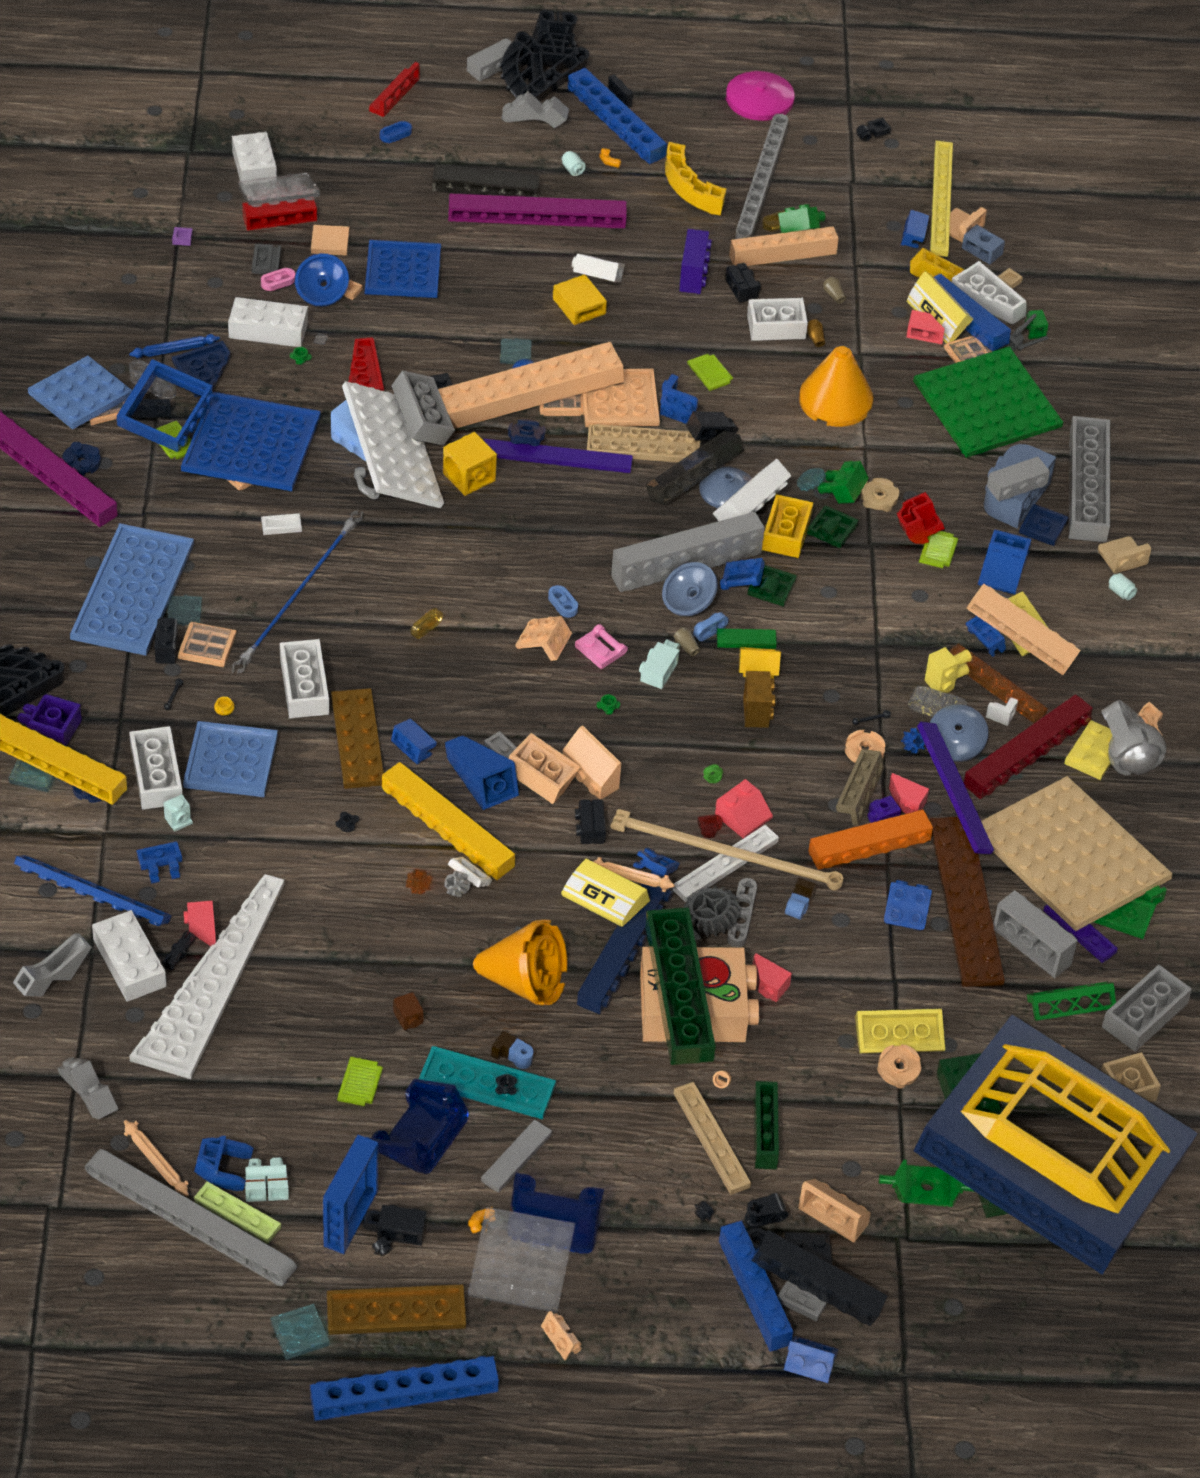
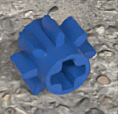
M911 728V732L904 731V737L901 740L905 745L904 750H911L912 753H917L918 749H925V743L920 732H917V728Z

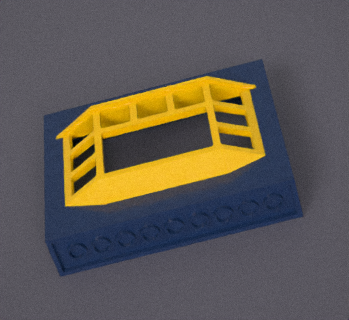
M1011 1015L926 1124L914 1152L1103 1275L1184 1159L1198 1133L1021 1019ZM1015 1058L1031 1068L1033 1072L1025 1074L1006 1070L1005 1068ZM1040 1074L1064 1090L1058 1093L1039 1081L1037 1077ZM999 1077L1024 1083L1016 1094L990 1090ZM1030 1086L1115 1140L1092 1173H1088L1006 1119ZM1069 1094L1073 1095L1092 1107L1093 1111L1089 1113L1067 1099V1096ZM983 1097L1008 1103L999 1115L974 1110ZM1101 1113L1123 1127V1131L1115 1130L1098 1119L1097 1116ZM1129 1133L1134 1134L1153 1147L1145 1159H1143L1127 1138ZM1121 1145L1139 1166L1130 1180L1113 1159V1155ZM1106 1166L1124 1187L1115 1201L1098 1180V1176Z

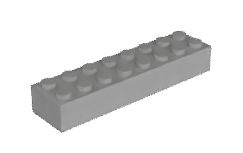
M1073 416L1069 444L1068 539L1106 543L1110 529V420Z
M756 512L615 549L613 550L611 577L619 591L624 592L660 581H666L673 570L686 563L699 562L711 568L726 564V562L756 556L762 552L764 526Z

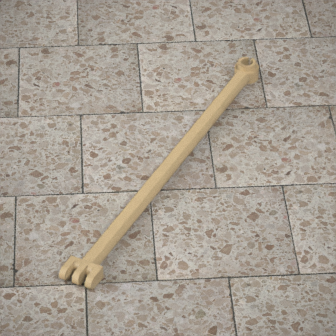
M621 809L616 811L610 826L612 829L624 832L626 827L823 882L831 890H838L843 884V876L839 872L832 871L828 873L636 820L630 818V812Z

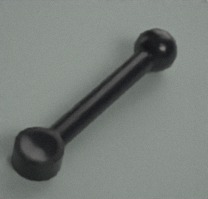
M178 678L175 680L176 686L168 702L164 704L165 710L172 708L171 703L179 687L183 686L182 679Z
M885 710L882 714L860 719L853 718L852 723L853 725H858L860 722L884 717L888 719L891 716V712Z

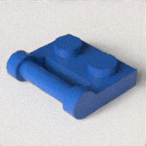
M763 558L726 562L723 579L720 580L721 589L728 590L730 587L745 585L759 586L765 565Z

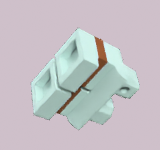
M281 1157L270 1159V1166H261L260 1159L249 1160V1165L246 1167V1202L266 1201V1184H268V1201L289 1200L286 1165H283Z

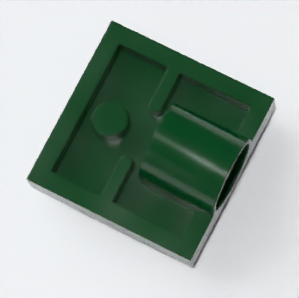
M825 505L807 528V534L841 548L858 526L859 520Z
M764 565L760 585H750L747 595L784 607L797 581V575Z

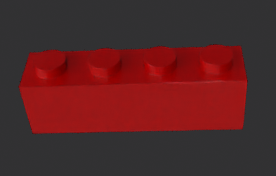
M313 194L242 203L243 219L247 231L317 221V207Z

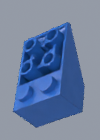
M994 529L978 585L982 586L984 583L993 589L1015 594L1029 554L1031 539Z

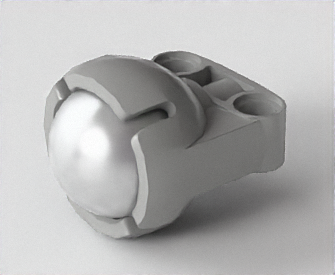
M1121 700L1115 701L1102 710V714L1113 735L1109 742L1108 758L1118 773L1123 775H1131V773L1137 775L1144 774L1157 767L1163 761L1166 754V742L1155 727L1146 724L1140 715Z

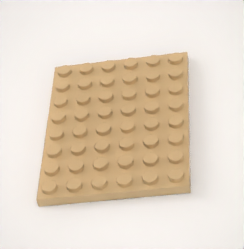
M1068 776L981 821L994 848L993 852L1075 931L1140 897L1157 885L1160 886L1172 879V873Z

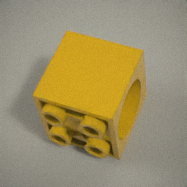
M473 432L444 446L443 474L466 496L496 481L497 454Z

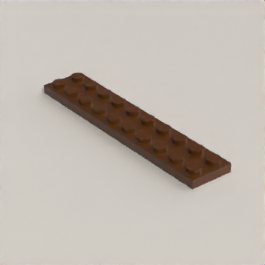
M959 817L930 818V823L933 826L932 839L962 987L1004 985L1005 979L979 855L974 853Z

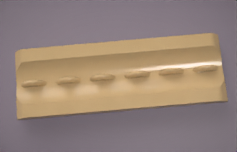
M596 424L589 425L587 450L633 455L632 459L695 464L699 461L700 440H694L689 431Z

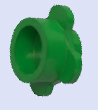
M296 347L290 353V358L294 359L298 365L312 358L305 347Z
M607 694L602 696L601 702H597L596 706L607 715H611L616 708L620 707V702L617 701L615 696Z

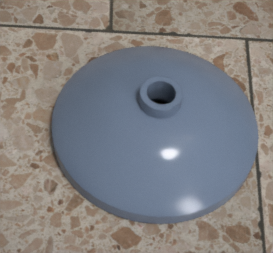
M735 467L714 468L705 473L701 478L699 491L702 498L708 504L719 508L748 483L752 477Z
M690 562L677 567L670 573L663 585L662 598L664 604L672 613L679 616H692L702 612L711 604L716 595L718 587L716 575L711 568L699 562Z
M960 704L946 706L939 710L930 721V723L937 724L954 762L971 760L979 755L986 746L988 740L987 723L983 716L972 707ZM961 726L962 729L958 731L955 727Z

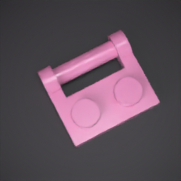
M598 624L593 631L575 641V647L600 669L623 656L628 650L627 646L623 643L620 644L608 634L601 624ZM601 637V638L604 639L609 645H611L615 650H614V651H611L607 646H605V645H604L600 640H598L597 638Z

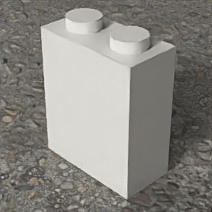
M577 254L572 261L573 272L614 282H621L625 264L585 254Z

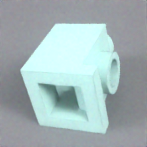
M182 794L164 802V816L174 832L193 824L190 817V805Z

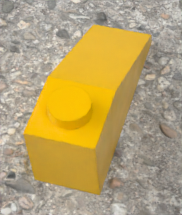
M922 248L910 261V273L919 278L926 271L933 277L941 273L952 282L953 277L964 271L961 267L925 248Z

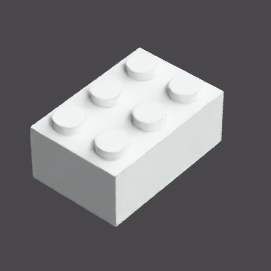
M267 132L232 136V151L241 186L277 183L276 164Z
M803 298L749 299L747 317L752 341L806 339L808 322Z

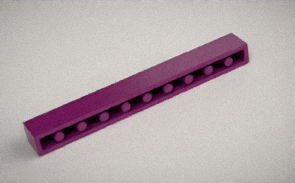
M449 194L448 221L625 228L626 201Z
M0 410L1 450L98 527H102L117 517V503L113 498L108 497L100 488L94 486L88 478L80 475L75 468H71L62 458L57 457L51 449L43 446L37 438L29 435L24 428L19 427L13 419H9Z

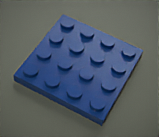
M369 240L365 294L437 298L441 244Z

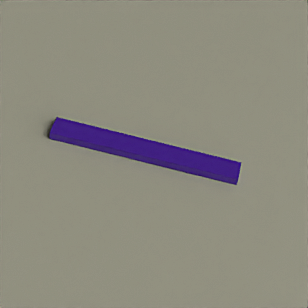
M483 439L497 454L499 459L631 473L633 455L545 445L532 446L525 443L513 444L509 441Z
M920 722L917 725L918 730L974 853L991 854L994 848L937 724Z

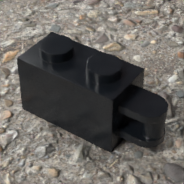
M693 411L685 425L694 440L726 441L728 435H733L738 431V427L734 424L733 419L727 418L724 412Z
M382 1205L381 1212L366 1211L363 1228L368 1231L377 1232L378 1240L387 1236L393 1242L422 1246L427 1211H421L417 1208H401L396 1205Z

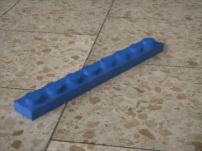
M27 855L16 856L14 864L20 866V870L32 873L33 871L39 874L38 877L48 881L52 879L57 881L56 884L58 886L74 888L76 893L87 896V894L94 897L93 900L100 903L108 902L116 910H132L136 918H147L150 924L161 926V924H166L170 921L171 915Z

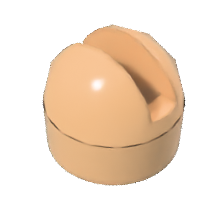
M718 1071L713 1076V1083L718 1088H725L731 1083V1076L727 1071ZM719 1075L727 1078V1081L718 1078Z

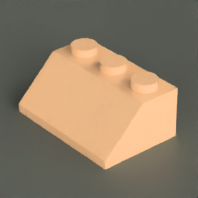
M584 726L579 727L563 749V755L580 766L579 771L575 775L576 779L582 782L591 794L599 799H603L619 789L621 762Z
M532 733L508 758L515 763L517 780L552 804L565 792L580 769L578 764Z
M811 1179L802 1184L798 1209L850 1241L855 1242L869 1225L871 1212L817 1179Z

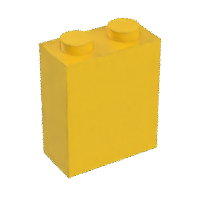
M585 274L553 286V300L573 325L606 314V299Z

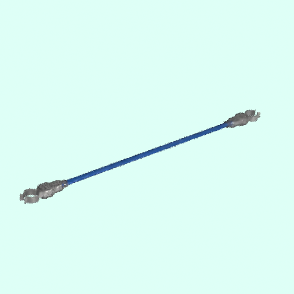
M358 510L351 513V518L344 522L338 538L255 644L248 647L245 652H242L239 661L233 663L232 673H234V666L243 664V668L237 670V675L244 672L245 665L252 661V657L258 648L257 646L339 541L347 536L350 531L354 530L358 522L362 521L363 511H361V517L358 519L352 518L353 515L358 514Z

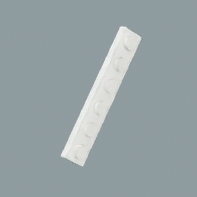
M764 825L734 844L733 847L761 854L778 843L779 837ZM719 854L674 883L675 887L672 890L684 902H687V898H692V892L699 893V888L702 890L707 889V886H712L748 861Z

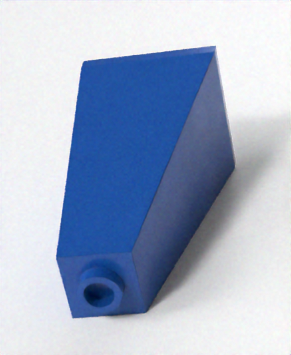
M463 735L445 742L448 761L483 810L519 796L515 763L512 760Z

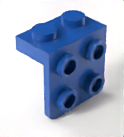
M671 374L669 379L665 380L662 385L660 415L686 424L692 412L697 411L698 399L678 391L679 376Z
M896 880L895 883L891 882L884 922L886 924L923 930L926 924L932 890H929L928 886L916 884V887L909 886L908 882Z

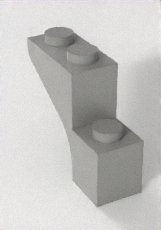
M526 92L503 107L501 119L504 122L537 119L545 121L553 128H556L567 120L569 109L555 96L550 100H545L542 104L530 92Z
M73 934L43 961L35 965L23 966L13 983L24 996H43L53 980H71L92 947L80 934Z
M71 1057L62 1062L63 1065L57 1068L64 1080L81 1096L92 1118L101 1119L118 1110L108 1085L100 1084L89 1060Z

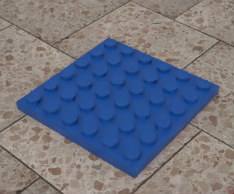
M213 392V401L205 407V413L200 418L181 464V471L292 491L320 420L321 411Z

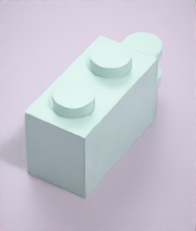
M666 639L664 644L657 642L654 649L651 648L649 650L646 662L643 661L640 665V681L663 689L678 664L680 644Z

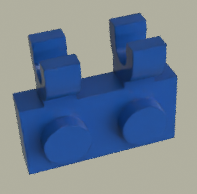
M177 841L136 850L141 870L148 869L151 884L160 882L158 867L164 865L169 866L172 879L180 878L178 862H182V855Z
M645 848L644 851H638L637 855L643 859L640 862H634L633 867L638 869L646 867L651 870L652 874L662 877L676 871L680 863L662 854L658 855L650 848Z

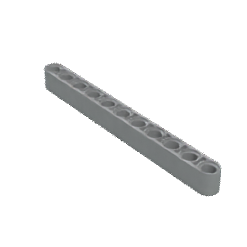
M776 114L772 119L736 228L735 239L754 236L787 134L788 117L784 114Z
M98 1150L85 1165L87 1173L96 1180L279 1286H283L297 1269L295 1262L288 1256L105 1150Z

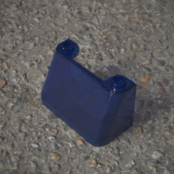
M414 1079L405 1092V1097L409 1104L406 1112L389 1135L384 1130H377L370 1139L378 1142V1153L417 1173L429 1174L466 1124L468 1110L455 1085Z
M516 1172L508 1219V1236L518 1242L581 1254L592 1252L596 1245L602 1219L604 1189L595 1187L584 1188L580 1193L579 1200L535 1192L536 1182L532 1176Z

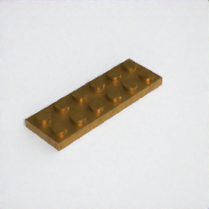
M371 688L331 692L344 789L382 786V774L384 773Z
M441 1285L327 1291L328 1335L466 1329L464 1286Z

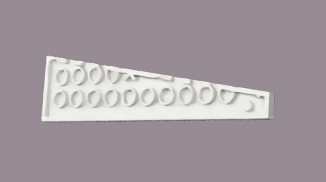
M264 874L250 893V896L241 905L240 911L236 916L232 917L229 926L221 932L217 942L214 945L212 944L183 983L182 988L174 995V1000L169 1006L165 1007L162 1011V1016L157 1022H154L150 1032L146 1037L142 1038L129 1056L131 1062L188 1079L192 1078L284 887V879Z

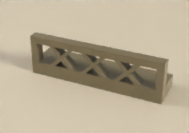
M861 750L836 805L837 812L851 814L852 824L855 826H859L884 770L880 751Z

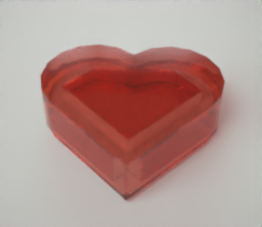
M719 815L698 817L697 821L701 834L705 838H714L717 831L723 825V819Z

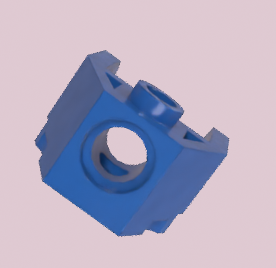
M226 1136L202 1139L194 1172L216 1187L232 1191H243L245 1179L237 1175L220 1172L218 1167L221 1155L249 1159L252 1156L253 1147L245 1143L226 1139Z

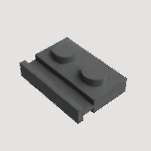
M255 244L252 274H267L279 270L281 245L273 247V245Z

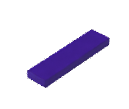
M1048 904L1044 906L1043 911L1064 930L1071 933L1101 963L1117 953L1118 948L1091 924L1075 931Z

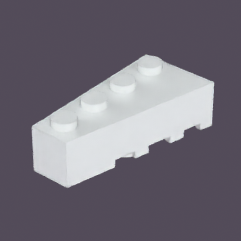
M980 261L952 278L953 284L994 316L1012 325L1026 316L1027 301Z

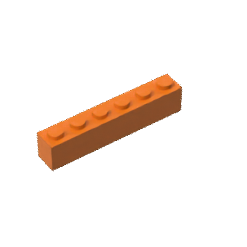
M919 810L811 838L808 852L817 870L831 868L838 864L850 863L861 858H869L880 853H888L892 850L926 843L931 840L933 826L925 811Z

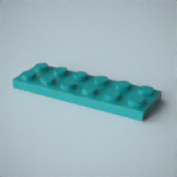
M432 1046L418 1079V1084L543 1120L556 1086V1080ZM503 1074L514 1076L517 1079L515 1084L517 1093L515 1095H498L495 1092L497 1087L496 1078Z

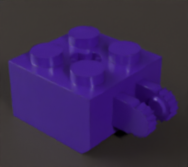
M48 694L42 697L38 706L25 704L23 707L24 713H20L17 717L19 722L25 724L27 728L35 730L39 734L51 738L64 746L68 745L82 721L80 704Z

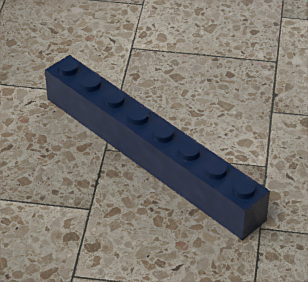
M641 885V887L647 889L650 901L623 927L617 925L578 991V1006L597 1014H601L604 1007L608 1008L612 993H616L619 989L620 979L626 977L630 962L636 960L639 947H643L646 942L645 923L647 911L664 909L665 902H669L672 897L673 891H671V888L666 890V892H662L660 886Z

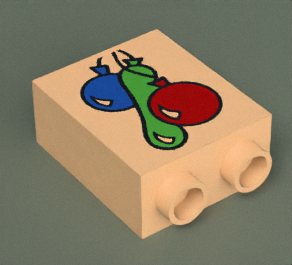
M642 947L640 987L643 1041L666 1042L649 947ZM697 947L715 1042H745L747 1026L758 1025L759 1022L758 999H748L747 990H756V965H745L744 948Z

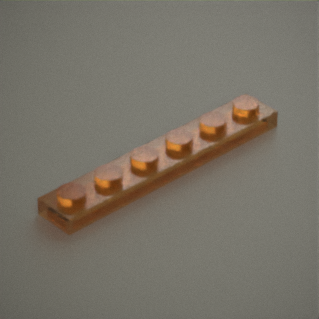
M958 643L949 652L954 656L967 649ZM970 652L972 659L970 662H966L969 668V674H967L969 677L1006 704L1011 697L1017 699L1016 711L1032 723L1037 722L1047 713V707Z

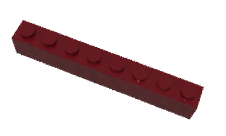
M1073 695L966 771L963 782L965 787L979 799L992 794L995 788L1006 784L1009 778L1018 775L1023 768L1032 765L1040 756L1046 755L1055 745H1060L1069 735L1073 736L1079 728L1087 726L1092 719L1093 707L1078 695Z

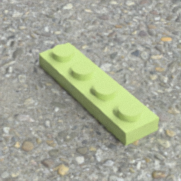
M206 1182L194 1197L195 1203L267 1244L281 1229L280 1222L209 1182Z

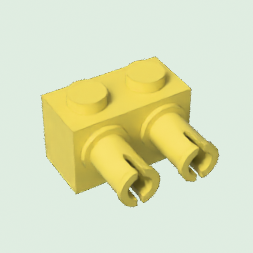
M944 647L929 654L924 681L938 696L952 691L955 687L956 679L969 674L966 662H970L972 659L970 652L963 650L953 656Z

